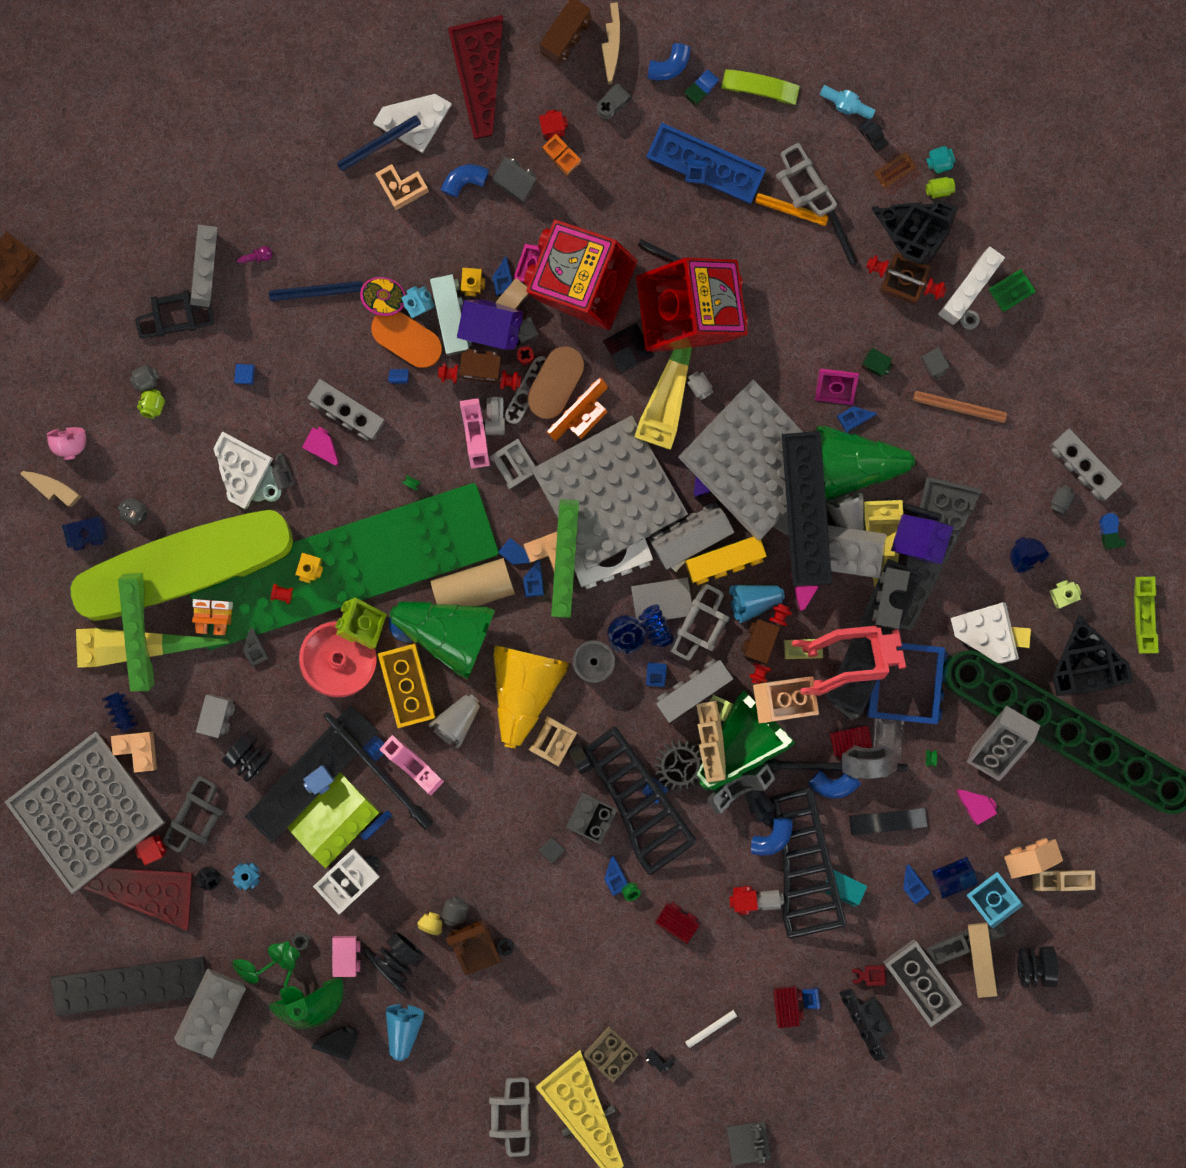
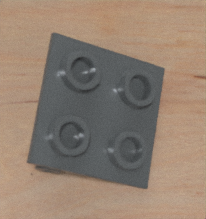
M765 1121L727 1127L732 1165L752 1162L760 1164L765 1163V1160H771Z

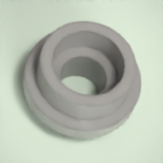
M972 310L965 311L960 318L961 325L968 330L976 328L980 321L979 315ZM971 317L973 323H967L966 318Z

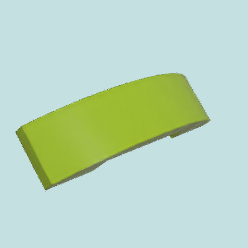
M727 69L725 70L721 89L739 93L741 91L777 99L779 102L796 105L800 88L796 84L777 78Z
M1135 577V631L1139 654L1159 653L1155 620V577Z

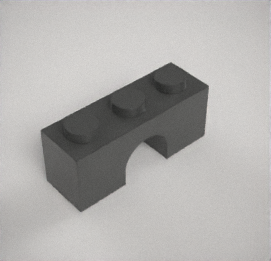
M886 568L885 572H881L879 583L883 585L882 590L877 592L876 602H879L878 610L874 609L872 617L876 627L890 630L899 629L903 610L892 607L889 602V596L894 592H906L910 572Z

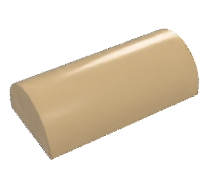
M504 558L431 581L437 604L477 607L515 595Z

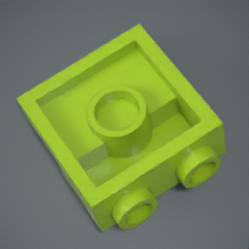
M357 598L345 601L341 608V611L344 612L343 616L337 621L335 626L338 629L336 635L352 643L356 641L370 649L376 648L387 614Z

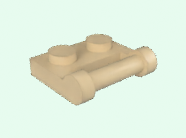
M547 716L536 741L528 750L559 766L577 732ZM554 726L557 730L544 752L540 750V747L551 727Z

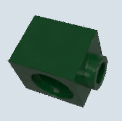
M871 348L861 367L882 377L883 374L887 375L893 365L890 364L892 358Z

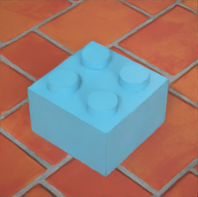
M998 872L967 894V897L992 928L1023 906Z

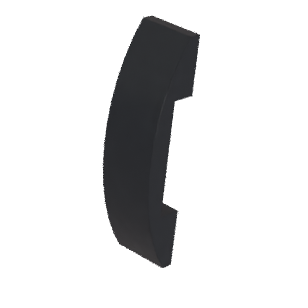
M925 807L849 815L851 835L928 827Z

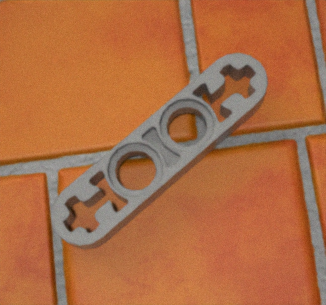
M545 357L535 358L505 412V419L509 424H518L527 411L529 402L520 404L517 401V397L520 394L528 396L531 387L527 386L526 381L530 377H537L531 371L534 370L536 372L538 369L536 363L545 361ZM515 403L518 407L524 409L523 411L519 409L517 412L519 418L511 421L508 414L515 411L516 407H513Z

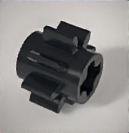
M212 866L204 867L196 875L199 878L196 883L205 891L213 890L219 885L220 880L218 877L221 874Z

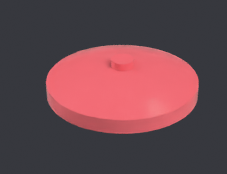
M337 621L324 623L313 629L302 643L299 654L301 673L305 681L315 691L329 697L353 695L362 690L374 674L377 662L375 648L370 649L356 641L352 643L336 635L338 631L335 628Z

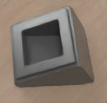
M551 837L538 851L552 864L565 849Z

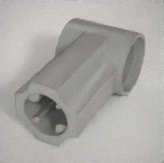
M503 397L487 398L486 435H505Z

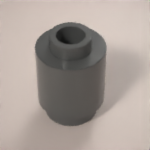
M1063 485L1062 488L1058 486L1050 502V508L1064 515L1076 495L1072 493L1074 489Z

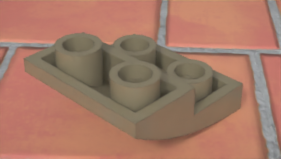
M608 1026L583 1055L602 1074L614 1082L635 1060L639 1053Z

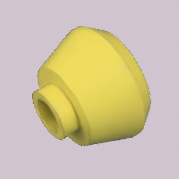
M433 912L424 914L417 923L418 928L438 936L442 933L440 915Z

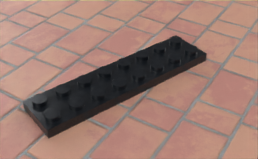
M820 431L781 434L793 588L832 585Z
M887 559L882 572H885L886 568L910 572L906 592H894L889 596L891 606L903 610L900 621L901 627L923 574ZM880 578L858 627L875 626V621H872L874 609L878 610L879 602H876L877 592L882 590L883 584L879 583ZM881 628L882 635L892 634L891 631L893 630ZM868 638L852 639L837 675L844 672L874 670L876 665L871 641ZM877 680L849 682L829 691L826 700L862 715Z
M352 705L336 719L340 724L346 723L343 728L362 748L378 732ZM332 726L317 739L245 815V818L271 843L320 794L319 792L315 795L313 792L309 793L303 785L306 783L303 779L322 765H325L333 778H335L357 755L338 733L332 734L335 730Z
M204 956L51 977L55 1016L193 998L206 973Z

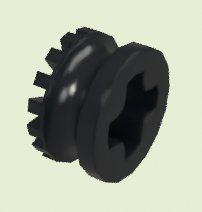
M502 938L498 941L497 951L499 954L507 956L513 952L514 944L511 939ZM508 942V946L511 947V949H507L506 952H503L502 947H500V944Z

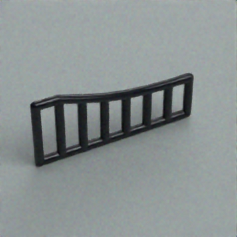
M612 727L583 749L590 764L613 798L624 821L635 856L648 875H653L697 843L695 836L617 727ZM614 736L620 746L598 761L592 752ZM625 752L631 762L608 777L603 767ZM634 768H637L642 778L618 794L613 784ZM645 784H648L654 793L627 812L623 800ZM659 799L665 809L634 830L631 818ZM670 815L676 825L641 849L638 837ZM681 831L687 841L651 866L645 856Z
M807 787L772 796L771 802L775 805V818L794 819L807 815L812 817L814 826L792 831L790 839L816 833L819 844L789 852L787 843L783 850H781L784 873L782 918L787 937L792 939L845 927L847 923L812 788ZM803 796L807 797L809 807L786 813L781 812L779 802ZM821 852L823 864L791 871L790 859ZM823 871L826 872L828 883L791 891V879ZM828 890L831 891L832 902L790 911V901L793 898ZM833 909L836 911L837 921L793 930L791 923L793 918Z

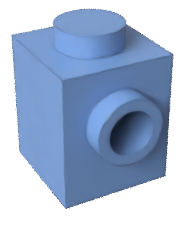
M322 765L303 779L306 782L303 785L309 793L313 792L315 795L319 792L322 795L330 789L328 785L335 781L325 765Z

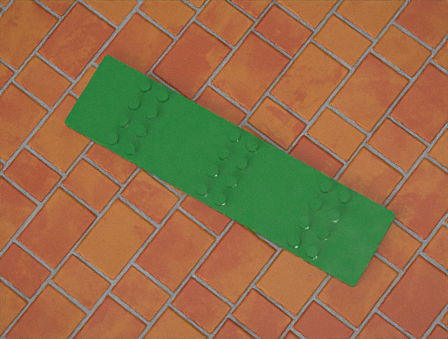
M471 483L293 542L291 551L287 556L246 576H235L190 593L192 603L193 599L233 602L231 625H227L226 634L214 635V624H208V634H203L205 638L230 640L228 643L207 646V649L214 650L246 639L251 627L259 635L341 608L345 601L353 598L362 601L495 557L499 554L477 485ZM302 553L322 559L321 567H323L321 577L317 578L316 581L311 580L310 583L299 580L300 576L295 575ZM274 584L287 589L290 587L294 588L290 605L286 604L285 601L276 599L272 601L270 599Z

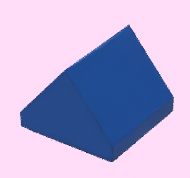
M819 987L802 989L804 1009H820Z

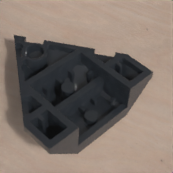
M940 200L933 201V204L918 202L891 205L889 208L875 206L872 207V210L902 257L916 264L923 265L931 262L948 237L958 207Z
M1079 614L1053 676L1056 695L1074 696L1133 683L1129 662L1122 658Z

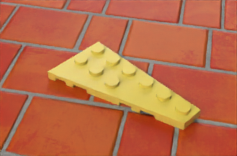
M579 1050L536 1086V1089L600 1168H622L624 1166L582 1052Z

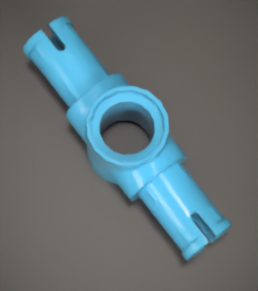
M824 85L819 94L834 102L836 109L847 115L857 113L871 120L876 111L861 103L859 96L848 90L838 92Z

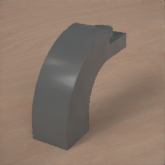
M764 763L743 773L742 777L715 789L707 800L715 814H722L737 797L749 791H765L776 778L768 764Z

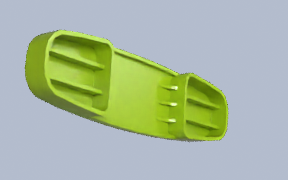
M272 510L243 514L197 526L137 547L77 575L70 588L72 601L77 612L89 620L98 621L120 617L122 612L118 579L123 574L143 573L145 609L147 606L196 592L235 576H246L287 556L291 551L293 545L292 532L286 519L278 512Z

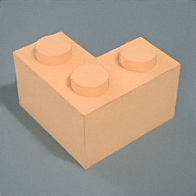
M392 164L375 173L395 210L402 208L429 192L418 171L403 180L400 179Z
M557 532L523 545L530 563L548 557L552 569L555 571Z
M153 731L111 736L113 755L132 753L134 773L157 770Z
M1047 838L1040 839L1035 844L1026 846V849L1023 850L1021 847L1010 850L1011 854L1004 857L1012 879L1043 872L1063 861L1056 839L1048 841Z

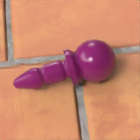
M262 246L258 250H253V253L242 256L237 262L248 263L256 260L258 263L260 261H268L272 257V250L267 246Z

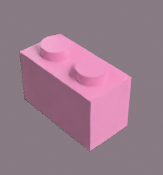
M334 936L332 938L333 977H356L357 972H361V960H357V952H361V941H357V936Z

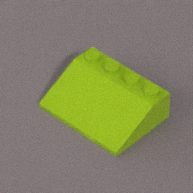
M341 772L334 778L335 781L328 785L330 789L322 795L319 794L287 827L324 868H327L381 812Z

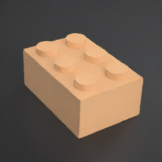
M813 676L753 685L759 723L819 715L816 695L801 694L802 688L814 686Z

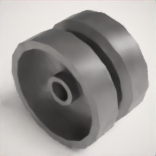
M588 641L577 648L573 656V667L581 679L587 682L598 683L611 675L615 667V657L612 650L606 644L600 641ZM592 658L597 659L598 663L596 665H591L590 660Z

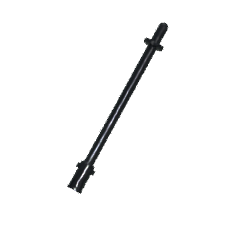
M325 713V720L335 729L332 734L338 733L409 809V816L411 818H414L424 830L430 827L433 821L423 812L421 805H414L343 728L346 723L340 724L330 713Z
M777 758L764 762L768 764L772 773H777L780 769L842 770V763L780 762ZM897 764V771H907L909 769L907 764Z

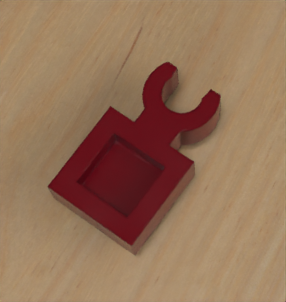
M866 965L865 971H862L860 968L852 969V973L860 975V978L853 979L852 983L858 984L862 980H866V986L886 985L885 965Z

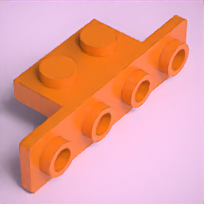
M601 378L593 382L590 388L577 399L574 405L567 409L557 422L551 425L547 433L554 441H557L568 429L582 439L607 413V410L596 401L608 388Z

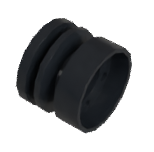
M249 731L232 746L222 759V762L230 769L235 768L238 764L241 766L237 773L238 776L247 771L243 778L246 783L264 769L273 754V751L270 749L262 754L266 747L265 744L256 749L254 746L258 738Z
M395 931L387 940L388 945L392 949L389 950L381 947L380 951L382 954L376 953L374 959L388 975L404 983L407 980L404 973L412 974L408 964L418 967L425 958V955L410 940Z
M1053 946L1039 947L1038 956H1036L1033 947H1029L1028 955L1026 948H1019L1017 972L1023 989L1029 988V984H1031L1032 988H1036L1038 979H1040L1042 987H1057L1058 965Z

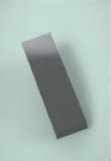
M1002 922L994 928L988 924L990 941L1007 935ZM968 929L927 947L934 966L971 951Z

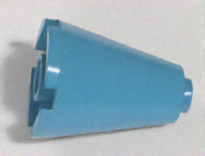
M732 585L729 589V596L733 595V601H730L731 609L735 619L740 620L739 623L746 622L772 609L774 606L782 604L783 599H785L784 591L778 585Z
M401 1004L388 1006L386 1009L389 1052L394 1060L403 1061L410 1055L424 1019V1012L418 1007L407 1005L408 1009L401 1008Z

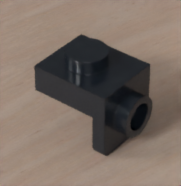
M652 1046L645 1051L647 1062L651 1067L655 1065L660 1072L662 1070L667 1071L674 1065L675 1057L673 1054L663 1061Z

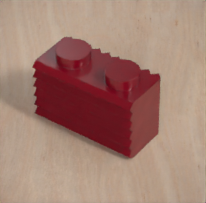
M868 725L829 733L834 756H839V759H842V754L855 745L862 748H873Z
M674 902L671 904L666 903L656 918L655 924L688 944L700 925L697 922L698 918L690 912L687 915L681 912L682 907Z
M796 985L774 987L773 995L777 1027L801 1026V1021L804 1020L803 1009H799L798 1003L802 1001L801 990H797Z

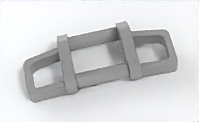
M796 143L782 151L781 159L786 169L777 173L776 178L782 182L789 193L794 207L798 208L808 204L818 217H822L837 207L836 201L830 194L827 185H824L812 166V161L807 157L801 145ZM798 150L804 161L790 168L786 155ZM806 169L817 189L806 196L799 197L789 179ZM826 195L832 205L823 210H818L812 202Z
M708 584L702 585L692 602L693 606L681 629L679 628L670 652L685 660H690L699 645L712 652L714 651V645L726 622L728 623L730 617L717 611L724 595L723 592ZM707 589L717 593L713 608L700 602ZM699 609L719 619L708 642L688 633ZM681 637L694 642L687 655H683L676 650Z
M526 1077L507 1078L504 1097H489V1104H491V1130H489V1137L504 1138L506 1154L510 1157L528 1156L529 1137L531 1136V1130H529V1080ZM524 1082V1097H509L511 1083ZM521 1104V1129L499 1130V1105ZM525 1137L524 1150L511 1152L509 1138Z

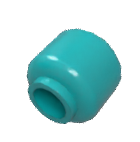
M947 146L930 150V158L926 159L929 169H934L937 174L951 170L953 164L956 163L952 149H948Z

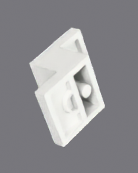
M353 848L313 887L340 914L380 876Z

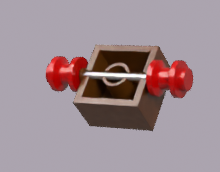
M898 253L893 255L889 266V260L881 262L878 260L877 255L874 258H869L866 268L869 269V274L875 271L879 273L880 278H883L884 274H886L879 292L912 305L918 302L922 289H925L923 295L926 296L931 293L935 295V300H938L939 297H944L947 289L944 286L945 282L942 281L940 284H937L933 281L932 277L929 278L928 283L926 281L931 266L916 264L903 258Z
M467 349V352H462L460 371L459 365H455L454 368H448L446 363H443V367H439L438 378H441L443 383L446 379H451L454 384H457L458 378L460 379L461 377V379L501 382L500 389H504L505 386H511L513 391H516V387L521 385V376H518L516 371L513 375H508L506 370H502V376H500L502 359L501 356L497 355V352L486 351V354H479L478 350Z
M781 604L778 607H773L776 613L773 618H769V621L776 623L774 625L759 619L751 622L747 632L750 633L749 640L744 641L741 649L744 652L743 656L761 662L760 664L753 663L756 669L754 674L749 675L752 678L751 682L756 684L768 682L765 676L772 669L766 667L779 628H781L780 625L785 627L788 625L785 619L792 614L789 611L790 607Z

